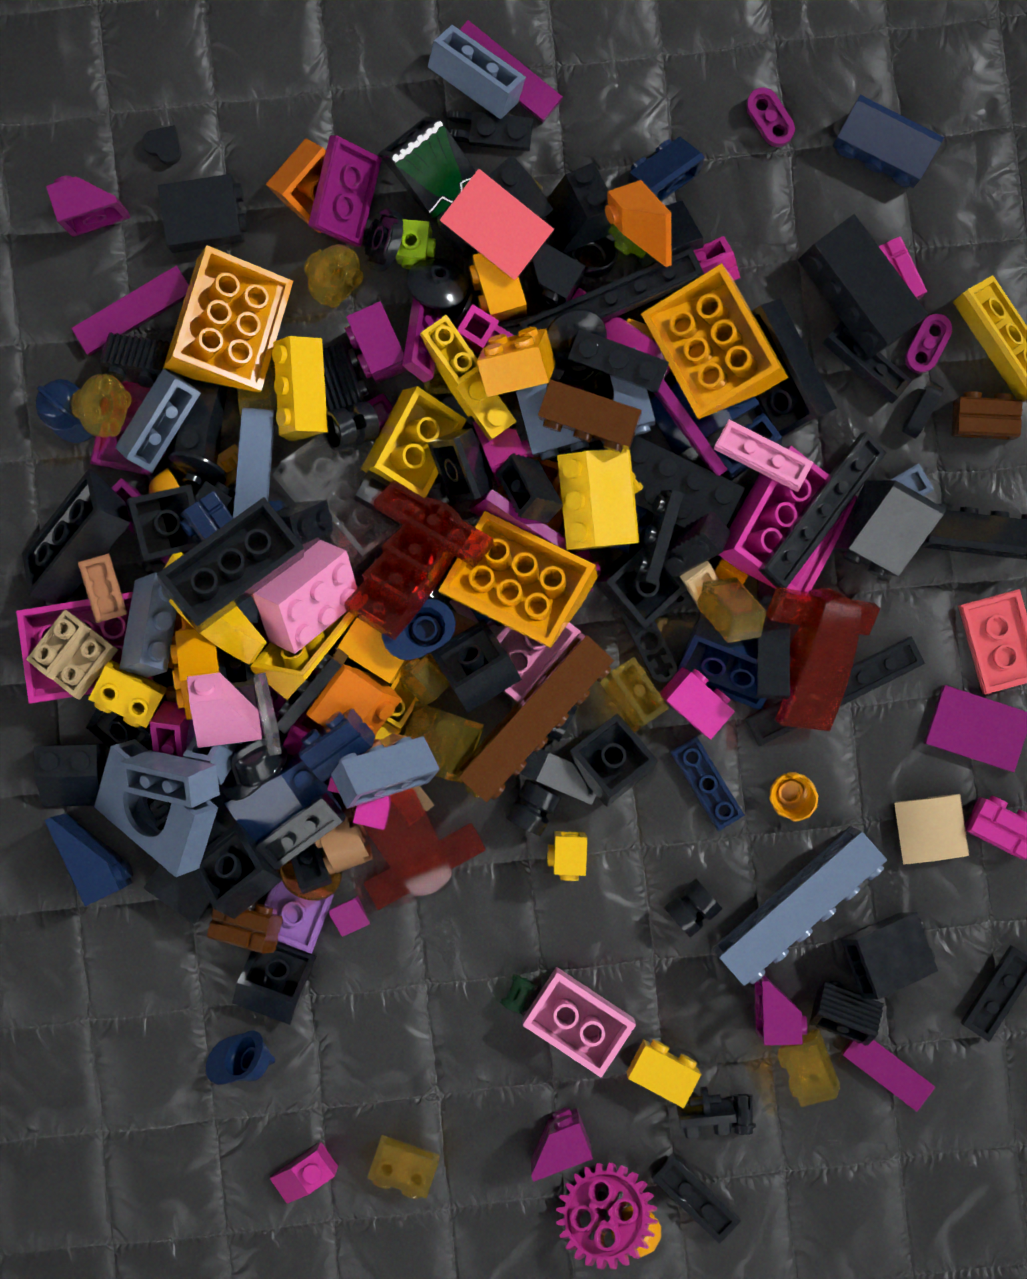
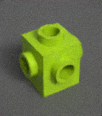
M403 219L401 245L395 258L398 264L410 270L417 262L435 256L436 239L432 238V228L429 221Z

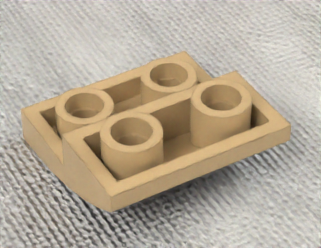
M65 609L26 660L45 676L54 680L73 697L80 700L103 671L105 665L117 653L118 649Z
M960 794L933 796L925 799L897 801L894 803L903 864L969 856Z

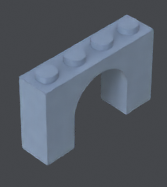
M610 376L614 390L613 401L642 410V416L635 435L651 431L650 426L655 425V418L647 390ZM547 383L516 390L530 447L535 458L541 457V461L553 459L559 455L558 451L571 448V452H578L590 448L589 443L598 441L592 438L591 442L573 437L574 431L562 428L561 432H557L543 427L544 421L539 420L538 413L548 387Z
M135 739L111 746L94 807L175 877L199 869L218 807L210 800L193 808L172 803L164 829L162 831L157 829L155 826V816L147 804V797L124 792L120 763L148 749Z

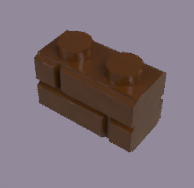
M964 392L963 397H958L953 402L952 437L1015 440L1019 438L1022 426L1023 401L1013 399V394L997 393L994 394V398H982L981 392Z
M255 904V908H247L235 919L213 908L212 921L209 924L207 937L262 954L274 953L283 918L280 915L273 914L274 908L261 904Z

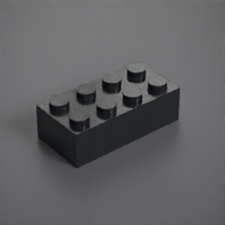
M263 497L157 573V578L160 585L199 634L304 557V547L266 498Z

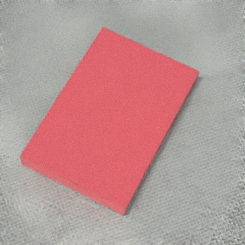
M480 169L476 171L440 219L444 225L514 281L554 231L549 224Z
M1020 589L958 605L982 694H989L1026 684L1027 613Z

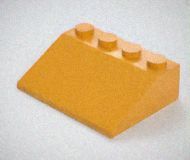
M206 245L196 260L163 368L194 380L260 393L274 348L273 342L276 341L293 281Z
M722 263L641 313L698 419L757 396L788 378L732 276Z
M484 511L438 591L551 648L586 599L597 579L595 564Z

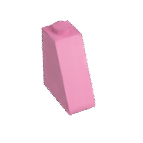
M221 673L187 677L189 704L198 748L262 740L258 709Z

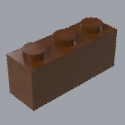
M551 379L538 413V418L544 421L543 427L557 432H561L562 428L574 431L573 437L591 442L592 438L603 441L604 448L621 453L622 448L630 450L642 416V410Z

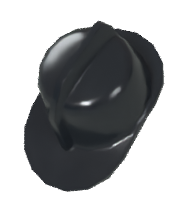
M262 737V740L247 741L240 744L234 752L231 769L223 783L224 795L229 800L238 801L253 794L268 780L282 771L288 759L287 749L281 744L269 743L264 737Z

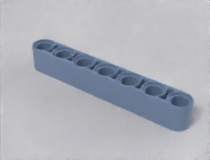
M242 409L233 518L263 497L268 501L275 410ZM252 596L240 603L238 608L250 622L258 623L259 611Z

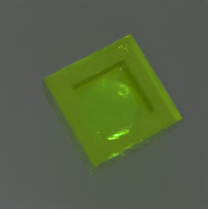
M614 224L608 230L616 240L614 246L625 255L633 253L643 258L647 253L624 236Z

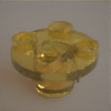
M332 245L323 251L319 249L313 252L305 262L304 270L308 277V287L311 296L319 303L331 308L338 307L353 292L354 288L358 287L363 281V272L360 270L359 258L355 251L345 245Z
M107 374L92 376L85 382L82 389L77 390L71 398L72 413L80 419L88 433L97 437L117 436L125 421L127 408L131 405L130 393L124 389L117 378Z

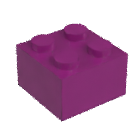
M381 301L346 316L350 325L344 328L354 350L361 349L362 354L358 355L357 358L367 379L373 376L376 384L407 371L402 366L404 352Z

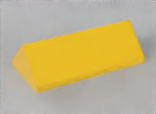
M992 275L967 289L953 301V304L1016 399L1024 402L1027 400V325Z
M359 594L360 601L296 654L270 642L250 666L252 672L288 700L369 601L368 596Z

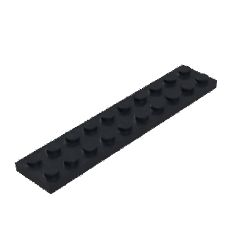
M449 389L443 404L466 418L465 423L474 427L473 422L475 420L472 416L468 418ZM516 391L499 394V397L517 421L509 428L517 431L520 441L527 439L530 446ZM637 435L634 436L630 447L632 472L635 474V479L638 483L641 482L643 485L642 490L635 494L636 505L649 509L648 511L654 514L652 511L653 502L656 496L660 494V491L675 490L684 493L675 525L685 528L686 524L690 525L691 522H695L696 519L699 520L700 517H704L705 514H709L712 511L727 526L745 487L722 476H716L714 472ZM598 440L589 443L590 448L582 451L608 449L604 448L602 442ZM571 448L558 451L559 455L575 453L571 452ZM557 457L549 459L550 461L558 463Z

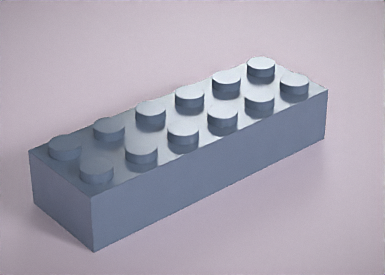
M850 826L712 949L744 986L749 982L751 984L756 983L766 973L763 969L771 962L775 964L780 962L789 953L788 947L796 940L799 943L804 941L813 932L811 929L813 925L819 920L824 922L836 912L835 906L843 899L848 901L860 891L859 885L867 878L872 880L883 871L884 867L882 865L887 859L862 831Z

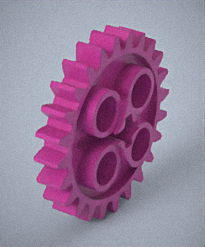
M609 1162L605 1170L603 1164L596 1163L595 1172L586 1166L584 1167L586 1177L575 1173L574 1178L577 1184H565L570 1191L569 1196H559L561 1200L566 1202L565 1207L556 1209V1211L564 1214V1218L558 1220L556 1224L566 1228L559 1236L563 1239L570 1238L565 1248L571 1251L577 1248L574 1258L581 1260L586 1256L585 1265L593 1266L596 1262L597 1268L604 1270L608 1262L610 1269H617L618 1260L622 1265L628 1266V1255L639 1259L640 1255L637 1248H649L648 1244L644 1241L645 1236H655L648 1229L649 1225L658 1223L657 1220L650 1218V1213L656 1211L657 1207L648 1205V1201L654 1195L650 1192L643 1193L648 1184L644 1181L636 1183L639 1174L631 1172L627 1176L628 1168L621 1165L617 1171L616 1164ZM603 1185H607L609 1195L604 1201H601L598 1196L599 1189ZM623 1192V1197L618 1200L619 1193ZM631 1204L633 1215L629 1220L625 1221L622 1216L623 1208ZM605 1210L608 1211V1215L611 1217L609 1221H605L606 1218L603 1215ZM588 1211L591 1215V1221L587 1227L583 1228L580 1222L581 1216L584 1212ZM612 1230L615 1234V1242L611 1247H607L604 1237L608 1231ZM595 1232L594 1239L591 1240L590 1235Z

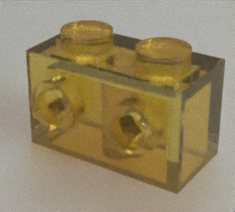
M736 577L703 582L701 595L698 598V608L727 643L761 637L766 610Z
M635 657L611 671L600 681V684L634 733L669 709L661 694L656 690Z
M819 1029L808 1031L807 1035H802L803 1044L780 1046L778 1050L780 1065L783 1069H787L790 1077L789 1088L793 1097L798 1098L801 1107L837 1098L841 1085Z
M381 1135L367 1178L373 1180L372 1183L377 1187L390 1189L391 1186L402 1190V1194L409 1198L419 1199L423 1197L427 1199L440 1155Z

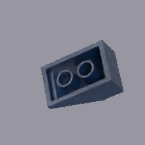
M677 382L670 387L706 439L725 428L729 419L735 422L759 405L758 400L754 396L698 419L679 383ZM653 398L650 403L655 423L674 454L679 456L692 448V446L658 398Z
M299 752L287 759V763L280 773L268 780L250 796L238 801L229 799L224 801L225 806L236 822L241 824L257 843L324 793H327L341 809L331 791H327L328 787L325 782H321L312 772L311 767H308L299 757Z
M67 813L44 820L85 906L133 883L130 878L133 877V872L129 863L126 860L122 861L118 853Z

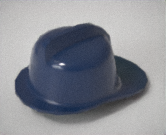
M62 379L49 382L45 386H38L36 397L37 414L60 438L71 443H81L95 435L100 425L99 409L93 400L72 382Z
M426 599L397 612L387 620L382 633L384 646L391 655L399 659L414 660L442 647L451 639L455 632L456 620L453 611L439 600Z
M255 1030L247 1031L220 1041L212 1049L205 1066L206 1075L216 1085H224L236 1081H256L263 1076L269 1065L275 1063V1057L270 1054V1050L263 1043V1038L259 1032Z

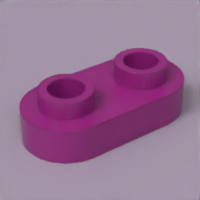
M765 87L755 89L749 95L746 103L748 115L769 145L773 147L787 145L795 132L793 120L771 89ZM764 103L767 109L761 111L757 109L756 104ZM773 129H781L783 131V135H774Z
M932 314L920 324L905 354L906 366L912 372L923 374L930 371L937 364L952 334V324L946 316ZM930 327H936L938 329V336H932L930 334ZM916 354H922L925 362L922 364L918 363L915 359Z

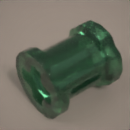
M513 974L511 977L512 985L506 997L501 998L500 1004L509 1010L525 1015V1005L532 991L537 990L538 985L527 978Z

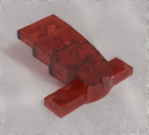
M393 480L374 500L375 509L403 526L382 545L383 554L362 574L364 582L344 602V606L351 614L391 639L396 640L434 591L454 556L475 567L494 546L492 537L463 521L456 510L447 503L433 498H423Z
M781 587L776 588L765 615L771 621L800 625L790 644V656L793 658L790 664L789 699H783L775 717V720L781 726L824 731L831 730L848 684L859 634L870 635L881 609L879 606L872 602L850 599L832 589L819 588L805 592Z
M415 788L404 790L391 795V807L384 830L363 825L390 865V868L370 878L363 884L376 908L380 910L410 892L413 896H423L438 891L450 879L453 868L486 851V847L472 822L440 839Z

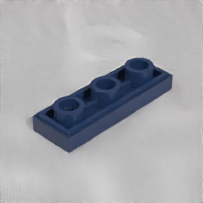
M697 736L670 751L718 832L745 816ZM706 778H710L713 782L710 789H704L702 786Z

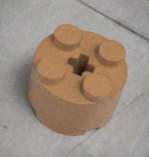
M345 804L340 805L342 812L346 815L345 820L315 842L317 848L323 847L326 856L323 859L330 875L373 860L370 844L364 845L366 842L365 836L367 835L364 826L353 823L356 808H346Z

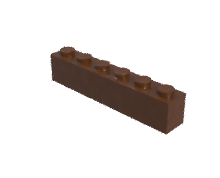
M579 633L454 774L486 803L491 798L495 800L506 787L504 783L511 775H518L527 764L526 758L533 751L536 753L544 747L548 741L546 736L554 727L556 729L560 728L569 718L568 711L575 704L580 705L586 700L590 694L588 689L596 680L598 682L602 681L611 671L609 666L614 659L588 635Z

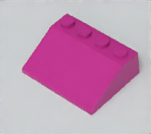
M792 446L785 447V448H787V449H789V450H791V451H793V452H795V453H797V454L803 456L804 458L808 459V458L805 457L803 454H801L799 451H797L794 447H792ZM813 463L797 492L760 473L729 528L731 535H729L728 542L724 546L725 549H723L719 556L738 570L777 589L758 569L829 474ZM856 495L786 590L781 592L801 602L806 601L834 549L855 504Z
M133 592L122 594L127 615L99 623L95 621L89 599L16 611L29 704L73 697L54 680L45 676L26 660L65 609L115 646L118 651L111 660L120 664ZM100 675L97 677V679L93 682V684L90 686V688L84 695H89L92 693ZM154 676L148 677V679L154 681Z

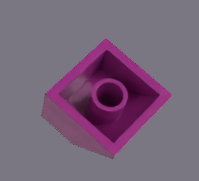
M62 176L55 179L53 184L46 186L57 222L72 237L131 218L127 209L116 196L76 176Z
M764 975L759 981L754 983L756 1034L764 1046L803 1044L802 1035H807L806 1016H802L801 1010Z
M569 1107L560 1109L552 1114L553 1118L548 1119L531 1157V1177L533 1182L593 1159L591 1143L577 1108L570 1110Z

